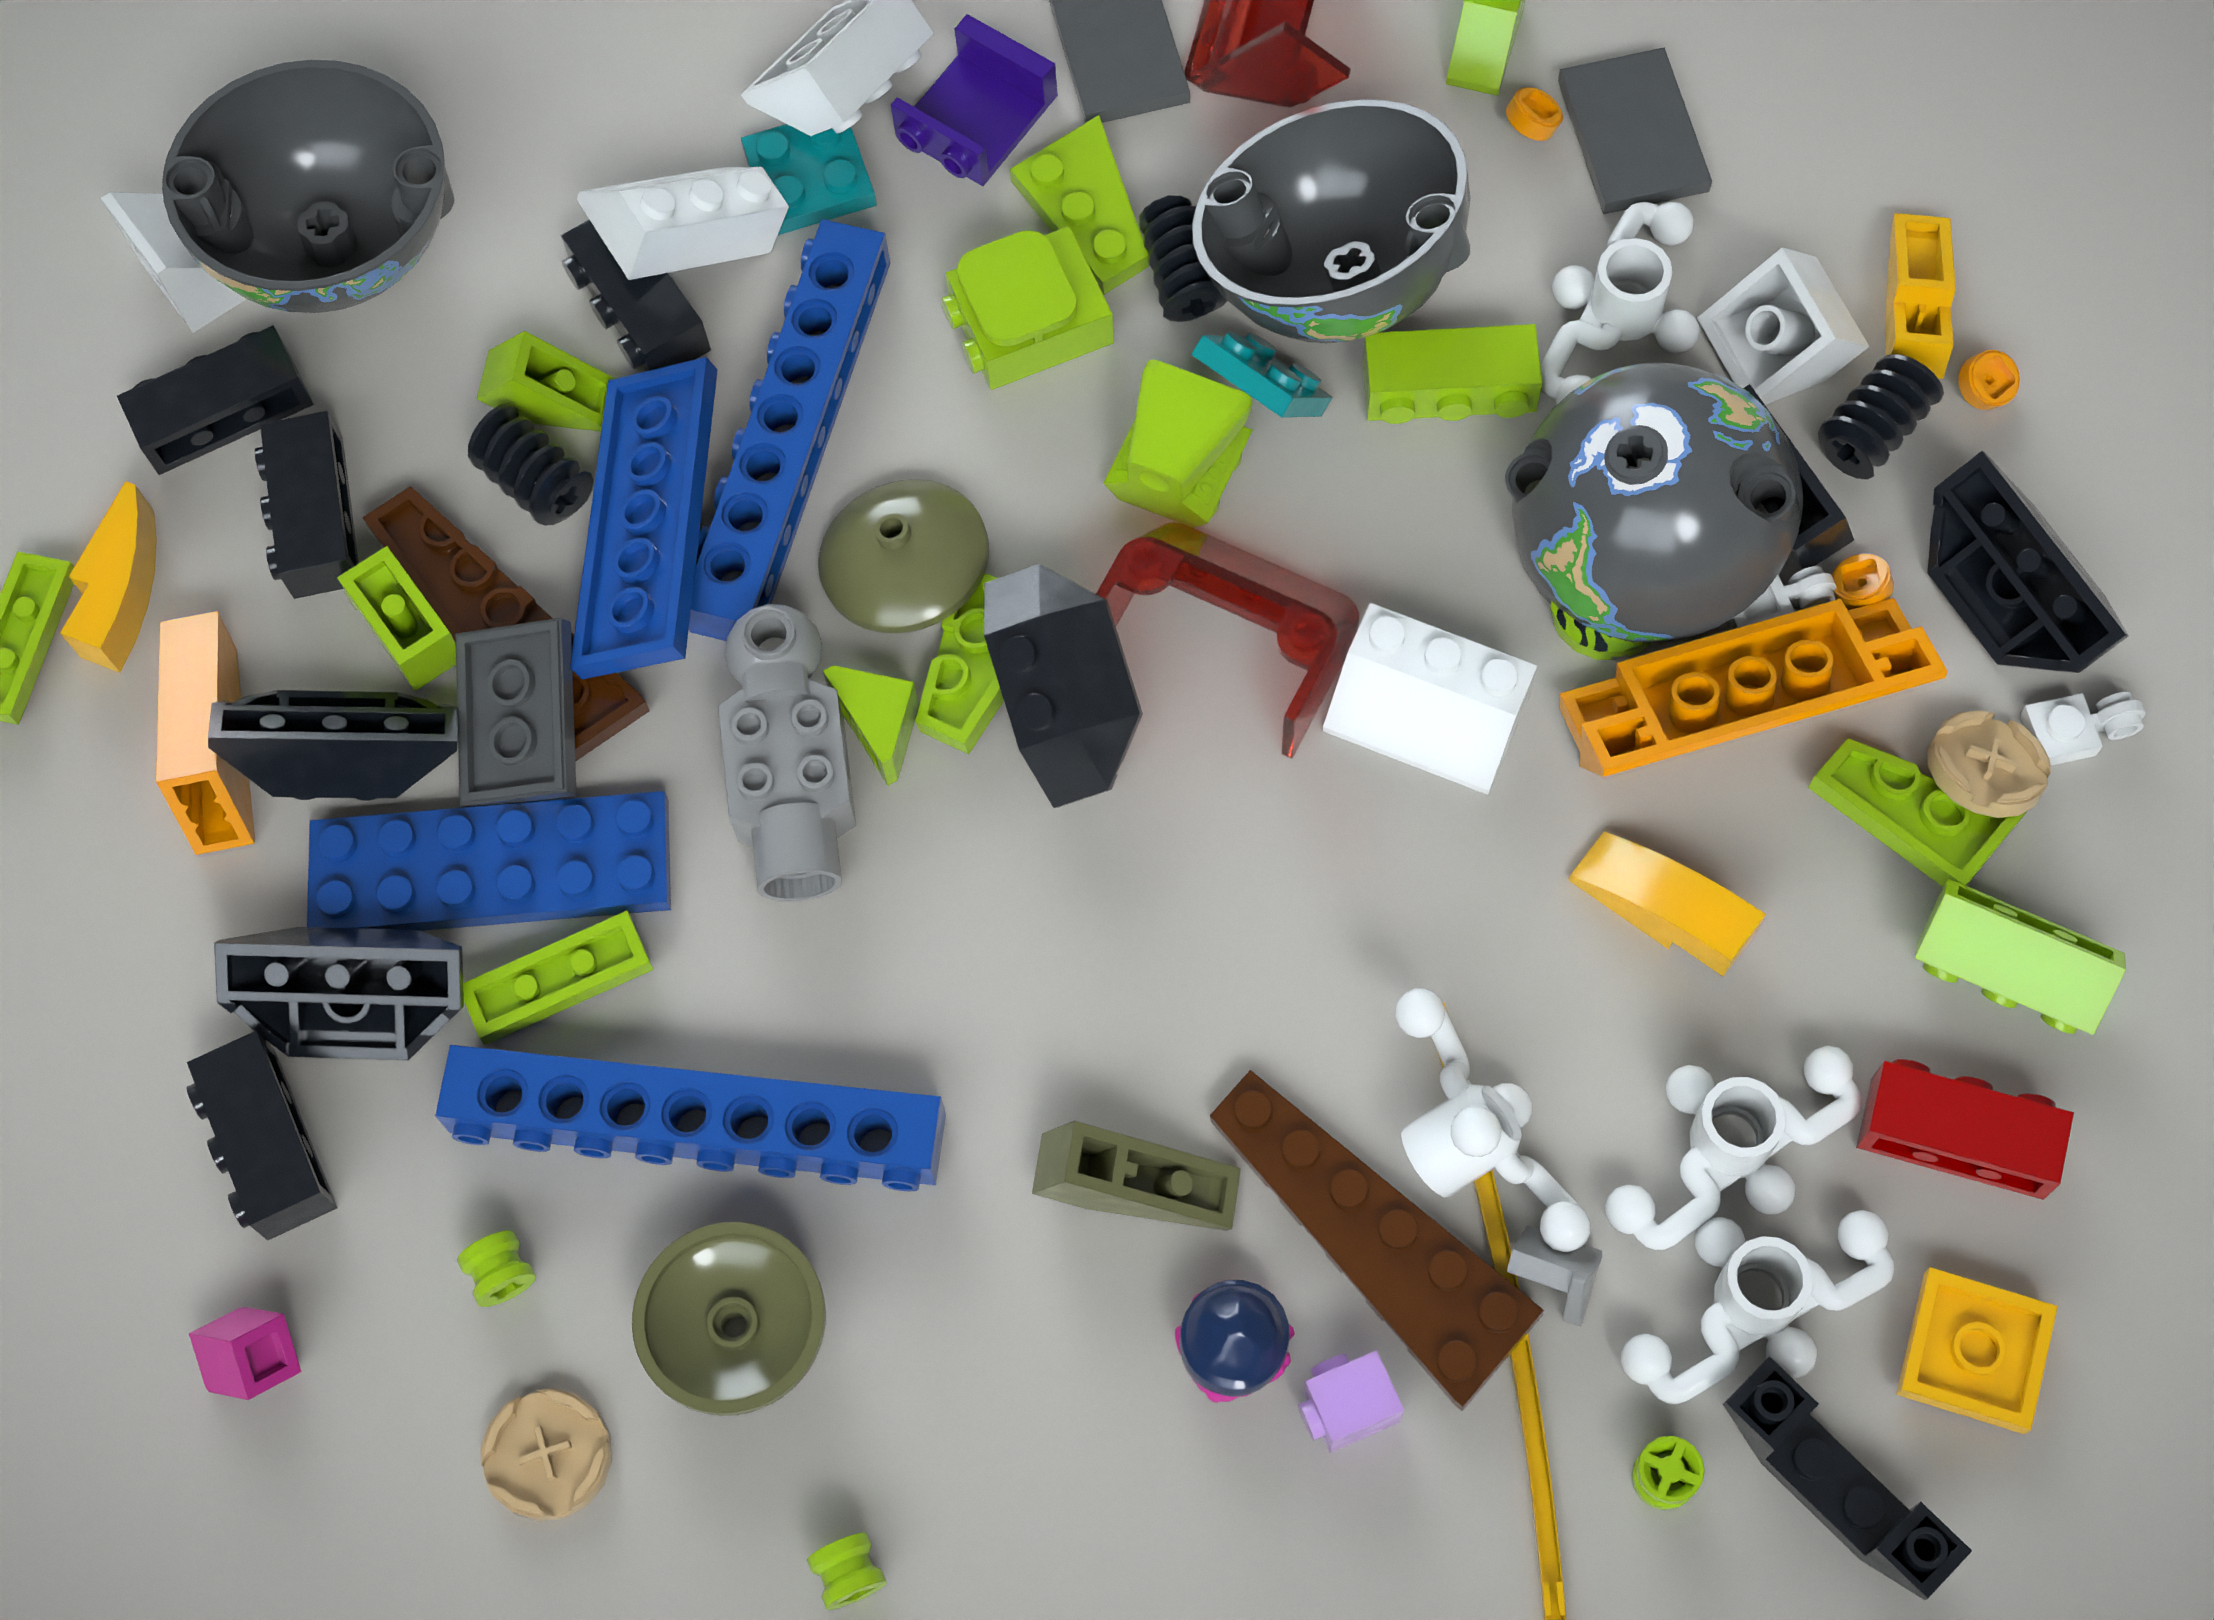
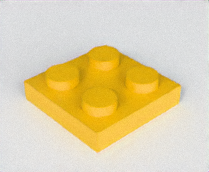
M1929 1267L1923 1275L1896 1395L2025 1435L2032 1429L2058 1306Z

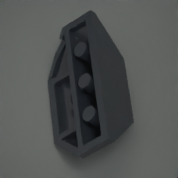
M1984 451L1979 452L1934 488L1933 506L1935 507L1930 533L1927 573L1997 665L2080 673L2129 637L2108 599L2035 505Z
M1036 564L984 583V637L1019 751L1053 808H1059L1112 790L1117 778V772L1130 747L1143 712L1108 600L1041 564Z
M274 690L245 696L233 703L226 700L212 703L208 730V748L272 797H293L299 800L355 798L363 801L377 798H397L457 752L458 714L457 707L447 704L436 705L427 699L399 692Z
M294 927L221 939L214 943L217 1003L228 1012L236 1013L253 1031H257L266 1041L287 1057L409 1060L464 1007L462 946L419 930Z

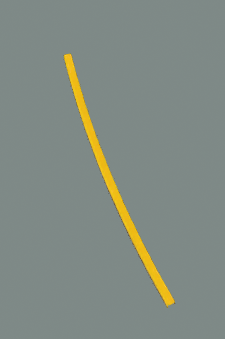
M1439 1055V1059H1440V1062H1441V1065H1442V1069H1443V1068H1444V1064H1443V1062H1442V1060H1441V1058H1440V1055ZM1493 1170L1473 1182L1491 1262L1494 1270L1519 1289L1517 1275L1507 1272L1512 1251ZM1527 1334L1510 1354L1529 1477L1544 1620H1566L1561 1558L1549 1459L1529 1335Z

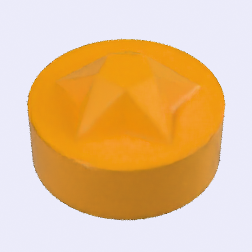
M1525 87L1519 89L1506 107V116L1510 124L1522 135L1537 141L1550 139L1563 121V114L1558 103L1549 94L1537 88Z
M1987 350L1970 357L1964 362L1958 377L1959 389L1964 399L1971 406L1980 410H1991L2009 403L2016 396L2020 386L2019 370L2015 362L2007 354L1998 350Z
M1853 555L1839 563L1832 573L1837 586L1834 589L1836 600L1842 599L1848 611L1887 600L1891 597L1894 590V582L1889 565L1877 555Z

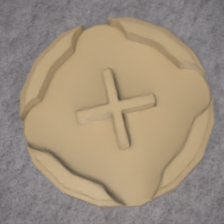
M1982 710L1959 712L1943 721L1928 747V768L1937 786L1952 801L1974 813L1996 818L2019 816L2037 804L2048 785L2047 778L2051 773V765L2043 745L2028 729L2011 719L2008 724L1994 720L1992 718L1995 713Z
M554 1388L536 1390V1393H530L524 1397L519 1396L505 1404L489 1423L480 1449L481 1466L484 1467V1477L492 1496L514 1514L537 1521L566 1518L587 1506L604 1486L612 1462L611 1437L600 1414L578 1395Z

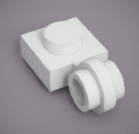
M1812 566L1798 571L1789 579L1790 585L1783 586L1779 575H1777L1768 589L1743 612L1728 620L1731 628L1736 629L1795 612L1793 607L1802 610L1834 601L1835 596L1833 593L1837 587L1831 574L1824 573L1820 566Z
M2120 692L2101 699L2096 704L2098 713L2090 714L2084 695L2081 693L2025 705L2020 713V718L2023 726L2043 745L2050 759V765H2056L2096 756L2103 747L2098 732L2105 731L2110 740L2123 739L2138 733L2144 727L2141 719L2145 717L2146 713L2142 702L2134 700L2130 692Z

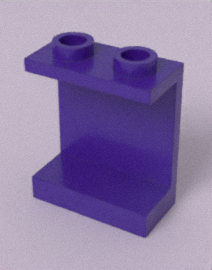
M966 14L954 28L958 54L915 107L896 97L891 103L895 135L907 149L915 153L922 151L941 162L943 167L952 175L958 178L967 177L977 184L984 186L1058 96L1055 63Z

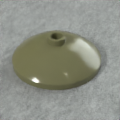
M920 479L886 483L866 491L855 498L832 521L820 547L818 561L820 580L834 608L847 620L862 628L882 633H906L921 630L951 616L975 593L983 579L988 564V534L977 509L964 495L955 489L938 482ZM896 532H901L898 536L894 538H888L890 535Z
M744 1222L710 1224L683 1235L666 1247L656 1257L642 1278L636 1293L632 1312V1333L635 1349L643 1368L655 1385L665 1395L680 1405L696 1412L717 1416H734L760 1410L783 1398L793 1390L813 1365L822 1345L826 1325V1305L822 1286L809 1260L800 1249L781 1234L760 1225ZM733 1318H743L747 1323L745 1331L738 1337H729L725 1334V1327Z

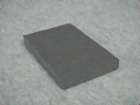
M1049 0L1085 123L1098 115L1101 122L1104 123L1190 103V89L1162 0Z
M1665 47L1560 69L1558 83L1603 214L1627 210L1631 205L1638 202L1655 204L1710 191L1712 179Z
M555 618L455 634L460 806L476 807L576 796L573 671L570 669L572 655L571 622L563 618Z

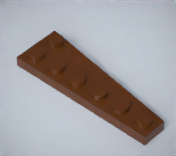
M411 486L362 517L383 548L388 546L446 626L455 643V634L553 619L536 603L535 599L525 589L511 581L498 569L493 560L476 545H472L467 541L460 530ZM571 632V640H572V648H573L574 634ZM573 671L575 762L650 711L643 697L617 673L582 680Z
M1249 1070L1210 1114L1211 1123L1265 1186L1275 1193L1280 1203L1296 1222L1306 1229L1339 1272H1343L1366 1299V1303L1382 1321H1385L1405 1344L1407 1351L1450 1401L1463 1411L1543 1316L1544 1310L1253 1071Z

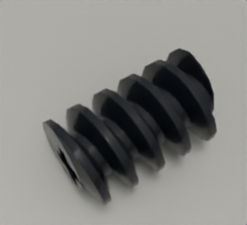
M1176 195L1162 197L1145 207L1139 215L1138 224L1144 234L1143 243L1149 253L1148 262L1153 270V281L1158 289V300L1163 308V317L1170 321L1185 322L1219 309L1227 300L1210 280L1199 262L1193 245L1192 223L1196 206H1192L1188 198Z
M1892 354L1879 359L1873 371L1863 377L1860 385L1849 393L1846 401L1835 409L1832 417L1822 423L1818 431V438L1824 455L1833 466L1849 476L1866 480L1874 477L1873 466L1885 465L1890 456L1889 451L1899 449L1904 440L1903 436L1912 434L1917 426V421L1928 416L1931 409L1930 405L1937 404L1942 400L1944 395L1942 383L1929 368L1911 357Z
M509 403L498 405L483 417L471 435L468 444V458L474 467L484 471L486 477L491 482L498 484L503 493L514 498L521 509L530 512L532 518L537 523L544 526L555 525L568 519L588 500L593 489L594 479L592 474L587 471L579 473V462L571 457L564 458L563 448L554 443L549 444V437L545 432L541 430L534 431L533 422L527 417H519L518 409L514 405Z

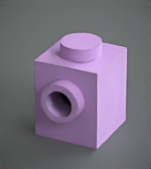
M1377 1350L1350 1362L1346 1354H1341L1311 1369L1313 1378L1305 1381L1303 1394L1306 1401L1298 1404L1301 1417L1312 1440L1323 1437L1330 1453L1400 1423L1404 1413V1408Z

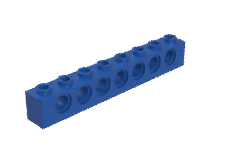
M821 219L815 238H808L804 244L801 255V277L798 285H791L787 291L784 302V324L781 332L775 331L772 334L768 344L767 371L764 379H757L752 387L749 401L751 411L746 428L740 427L734 437L732 445V459L734 462L728 477L722 476L719 479L715 490V515L711 526L704 525L699 534L698 562L695 568L689 621L690 633L726 641L727 636L739 618L751 609L772 604L891 264L886 235L883 232ZM833 284H843L838 288H827L828 286ZM826 330L825 333L818 336L809 335L814 331ZM800 377L810 378L808 381L804 383H791L792 381ZM782 425H794V427L785 432L774 431ZM765 473L777 474L774 478L768 481L756 480L759 476ZM754 521L760 523L756 528L749 531L738 530L740 526L747 522ZM728 572H743L740 577L733 581L720 580Z
M450 1045L435 1117L449 1133H452L454 1140L471 1145H488L490 1138L513 1140L514 1146L535 1152H547L550 1150L551 1144L573 1146L574 1152L592 1158H610L612 1151L635 1153L637 1160L655 1165L672 1164L673 1157L697 1160L696 1164L699 1167L713 1171L734 1170V1164L759 1166L758 1172L776 1178H793L796 1171L820 1173V1179L834 1184L853 1185L857 1183L858 1177L880 1179L882 1180V1185L886 1188L911 1192L919 1190L920 1184L936 1186L946 1112L941 1096ZM511 1091L522 1092L521 1101L513 1110L503 1113L496 1112L497 1103L504 1094ZM572 1097L583 1098L582 1108L575 1116L568 1119L556 1118L557 1110L565 1100ZM630 1104L645 1105L644 1113L637 1122L627 1126L617 1124V1117L624 1107ZM692 1110L706 1112L704 1123L695 1131L681 1132L677 1130L678 1122L685 1113ZM755 1116L768 1119L766 1129L758 1137L744 1139L738 1136L739 1128L745 1120ZM823 1123L830 1127L827 1137L819 1144L810 1146L799 1142L801 1132L810 1124ZM881 1129L892 1134L889 1144L878 1152H867L860 1148L861 1140L870 1131Z

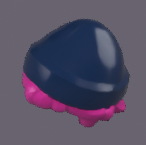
M1226 1280L1206 1288L1192 1299V1303L1185 1312L1181 1325L1175 1329L1177 1348L1188 1374L1198 1388L1206 1393L1207 1398L1215 1403L1221 1401L1230 1402L1238 1397H1245L1262 1389L1267 1384L1278 1379L1291 1363L1288 1347L1289 1341L1295 1333L1293 1327L1288 1323L1284 1308L1274 1294L1259 1284L1249 1281Z

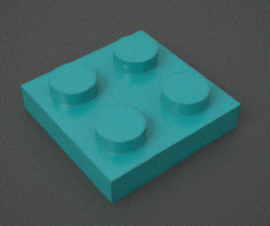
M785 124L741 137L749 167H763L789 206L778 235L818 224L821 219L831 220L877 206L875 192L851 127L837 134L831 128L810 136Z
M1227 332L1225 336L1202 335L1191 354L1281 418L1321 417L1333 398L1318 387L1322 380L1316 374L1296 363H1292L1291 367H1288L1274 357L1277 349L1271 343L1250 332L1247 333L1246 337L1232 332Z

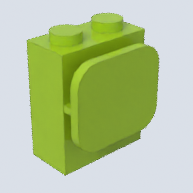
M1070 226L1046 235L1031 230L1014 233L968 251L962 256L956 269L945 272L948 295L941 297L945 315L952 329L962 328L967 339L962 342L967 363L973 374L982 371L990 390L1114 344L1113 314Z

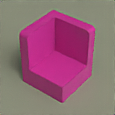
M241 1307L189 1333L204 1385L211 1393L250 1400L302 1372L283 1313Z

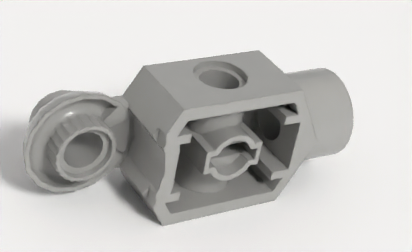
M767 604L749 610L735 622L727 636L725 659L730 673L743 688L719 704L718 711L729 818L738 842L753 846L757 892L771 900L801 901L827 895L841 886L842 877L837 838L854 828L856 820L845 724L838 692L834 688L809 679L821 660L822 641L818 629L803 612L787 605ZM772 637L784 639L783 644L778 648L772 650L759 648L760 644L766 639Z

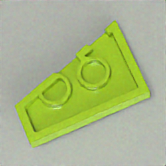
M1099 115L1010 168L1011 182L1052 232L1070 226L1103 295L1149 267L1148 252L1144 247L1140 229Z
M987 573L984 574L980 585L971 598L959 610L942 621L941 626L944 632L936 658L931 660L915 719L921 733L968 755L1004 702L984 637V583L997 579Z
M1849 738L1817 772L1808 786L1810 790L1942 887L1947 878L1967 886L2027 813L2026 811L2019 816L2002 818L1974 813L1952 801L1937 786L1934 778L1920 773L1917 764Z

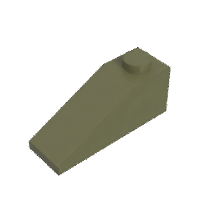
M1074 1120L1042 1133L1032 1194L1088 1210L1227 1231L1233 1227L1241 1168Z

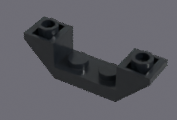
M1769 1356L1723 1403V1406L1760 1463L1859 1560L1923 1600H1927L1966 1559L1972 1550L1922 1502L1908 1509L1810 1415L1819 1403Z

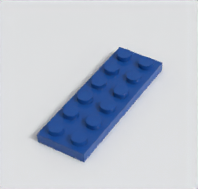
M707 357L608 381L570 669L582 680L681 660L686 657L718 371Z
M665 791L310 820L307 927L426 931L618 915L625 911L631 914L671 910L669 800Z

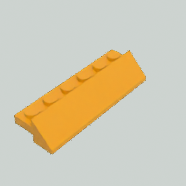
M1894 598L1849 611L1842 599H1837L1617 662L1615 678L1560 693L1559 709L1580 751L1579 767L1605 777L1944 679L1947 676L1948 670L1923 627L1920 626L1912 629Z

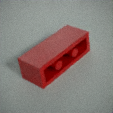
M1897 1059L1893 1062L1884 1061L1871 1079L1856 1148L2044 1200L2061 1184L2074 1112L2057 1108L2056 1103L2052 1099L2042 1095L2024 1093L2016 1097L1994 1091L1992 1084L1979 1078L1960 1076L1954 1080L1932 1074L1928 1066L1917 1061Z

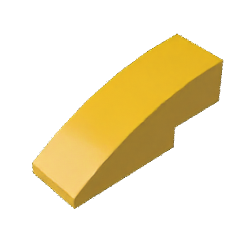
M1894 213L1891 224L1887 274L1885 356L1900 354L1911 357L1929 368L1938 379H1944L1954 345L1951 305L1956 291L1951 219Z
M127 481L124 482L69 575V578L83 595L60 632L80 658L119 673L137 640L148 609L155 575L157 544L154 510L137 486Z
M1605 831L1568 879L1571 883L1668 950L1675 943L1723 977L1757 933L1766 916L1761 910L1702 874L1656 851Z

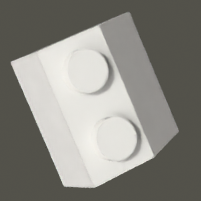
M110 192L101 197L102 202L140 263L193 333L247 300L211 277L193 259L170 224L163 201V194Z
M1783 247L1697 317L1733 382L1742 388L1750 384L1765 405L1827 381L1870 347L1817 257Z

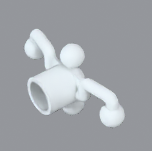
M1671 201L1657 206L1648 202H1638L1631 205L1624 212L1609 237L1607 249L1600 257L1595 279L1592 272L1585 267L1577 265L1562 268L1554 277L1552 291L1557 303L1564 308L1573 310L1586 306L1579 320L1570 321L1559 329L1540 365L1542 375L1541 391L1555 399L1557 404L1570 392L1591 380L1590 377L1580 374L1569 376L1566 379L1560 377L1577 343L1598 351L1607 350L1615 346L1619 340H1638L1653 333L1659 347L1666 352L1680 354L1689 351L1698 341L1700 330L1695 316L1688 311L1680 309L1662 313L1673 273L1669 257L1662 248L1651 241L1635 238L1642 225L1645 224L1650 227L1654 239L1661 244L1669 246L1682 244L1691 235L1694 227V220L1690 209L1682 203Z
M1414 988L1405 992L1396 1006L1395 1017L1398 1026L1407 1035L1416 1038L1431 1036L1444 1064V1068L1440 1073V1084L1448 1098L1403 1128L1401 1133L1402 1144L1416 1172L1435 1193L1442 1197H1450L1495 1168L1506 1181L1512 1184L1524 1183L1547 1207L1540 1220V1232L1546 1244L1552 1249L1562 1252H1571L1581 1248L1587 1242L1590 1234V1222L1587 1213L1542 1165L1528 1156H1520L1517 1152L1522 1137L1521 1129L1529 1122L1532 1114V1103L1529 1094L1520 1086L1512 1083H1501L1493 1088L1485 1085H1472L1468 1080L1470 1064L1467 1054L1443 1006L1441 998L1427 989Z
M1823 1046L1813 1050L1806 1057L1804 1076L1808 1085L1816 1092L1833 1095L1836 1099L1806 1120L1795 1106L1789 1101L1779 1098L1777 1093L1764 1082L1750 1077H1732L1715 1086L1711 1074L1702 1067L1687 1065L1676 1069L1668 1078L1666 1093L1671 1105L1678 1111L1695 1114L1689 1132L1691 1150L1683 1157L1680 1165L1681 1178L1695 1198L1658 1225L1654 1220L1656 1211L1651 1194L1640 1186L1623 1185L1612 1191L1605 1204L1606 1216L1610 1225L1621 1233L1634 1234L1638 1241L1647 1248L1666 1250L1676 1245L1711 1219L1718 1211L1721 1202L1720 1192L1740 1178L1746 1179V1197L1750 1206L1758 1212L1774 1215L1786 1211L1793 1204L1796 1195L1793 1179L1783 1168L1766 1165L1765 1162L1792 1141L1800 1145H1813L1820 1142L1853 1120L1860 1112L1862 1096L1858 1086L1852 1080L1854 1069L1849 1055L1838 1047ZM1721 1115H1735L1743 1118L1751 1125L1755 1132L1757 1145L1755 1147L1740 1148L1729 1144L1718 1135L1712 1120Z
M1864 1210L1849 1213L1841 1220L1838 1227V1240L1841 1249L1851 1258L1865 1261L1868 1267L1834 1285L1825 1270L1818 1263L1807 1259L1795 1245L1778 1237L1765 1236L1745 1242L1742 1228L1733 1220L1724 1217L1709 1219L1698 1228L1695 1234V1247L1698 1255L1707 1264L1722 1268L1714 1285L1715 1304L1705 1311L1701 1319V1332L1713 1355L1673 1378L1670 1374L1672 1355L1668 1345L1661 1338L1652 1334H1640L1628 1340L1621 1351V1364L1624 1372L1634 1382L1648 1385L1652 1393L1659 1400L1667 1404H1680L1727 1378L1735 1371L1739 1363L1740 1350L1761 1338H1767L1766 1358L1770 1356L1792 1378L1797 1379L1806 1376L1813 1370L1816 1364L1817 1348L1812 1337L1801 1329L1790 1327L1789 1324L1792 1320L1817 1306L1834 1311L1846 1309L1883 1289L1891 1282L1895 1273L1894 1260L1887 1249L1889 1233L1885 1221L1876 1213ZM1748 1271L1762 1272L1770 1276L1778 1284L1782 1293L1781 1308L1779 1310H1764L1751 1304L1742 1294L1737 1282V1276Z

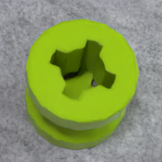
M504 1230L485 1236L469 1245L458 1255L457 1263L461 1271L465 1275L471 1276L475 1283L472 1294L480 1307H490L508 1301L521 1294L535 1282L536 1275L531 1265L521 1261L518 1255L521 1244L516 1234L511 1230Z
M1664 1436L1658 1437L1647 1444L1634 1462L1631 1476L1633 1487L1641 1500L1653 1508L1671 1510L1684 1505L1696 1494L1703 1483L1705 1469L1703 1459L1695 1446L1683 1438ZM1651 1467L1657 1469L1658 1476L1661 1479L1660 1482L1656 1476V1471L1650 1469Z
M866 1532L856 1533L836 1540L818 1549L806 1559L811 1572L821 1577L825 1587L821 1598L827 1610H835L855 1603L877 1592L887 1584L883 1571L880 1568L874 1567L871 1562L869 1553L872 1544Z

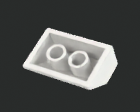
M848 0L828 10L755 80L741 96L748 105L810 136L831 128L836 134L841 133L854 125L862 117L863 114L859 108L864 103H870L878 99L892 87L889 78L894 73L903 72L921 58L922 55L918 49L934 33L912 0Z
M720 167L579 191L577 201L628 280L771 253L789 208L763 167Z
M1370 603L1347 653L1323 725V732L1488 795L1531 695L1537 665Z

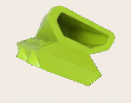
M1149 360L1142 372L1135 420L1103 484L1118 500L1186 526L1195 528L1209 523L1210 518L1218 511L1220 498L1233 471L1241 463L1242 452L1253 431L1244 426L1252 411L1253 402L1251 397L1243 391L1162 361Z

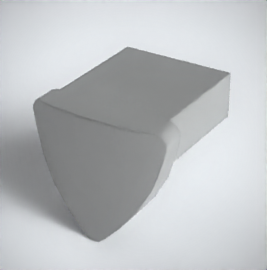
M1527 1225L1513 1248L1507 1272L1568 1293L1563 1321L1581 1327L1596 1273L1602 1259V1250L1585 1245L1571 1252L1554 1250L1543 1241L1540 1229Z

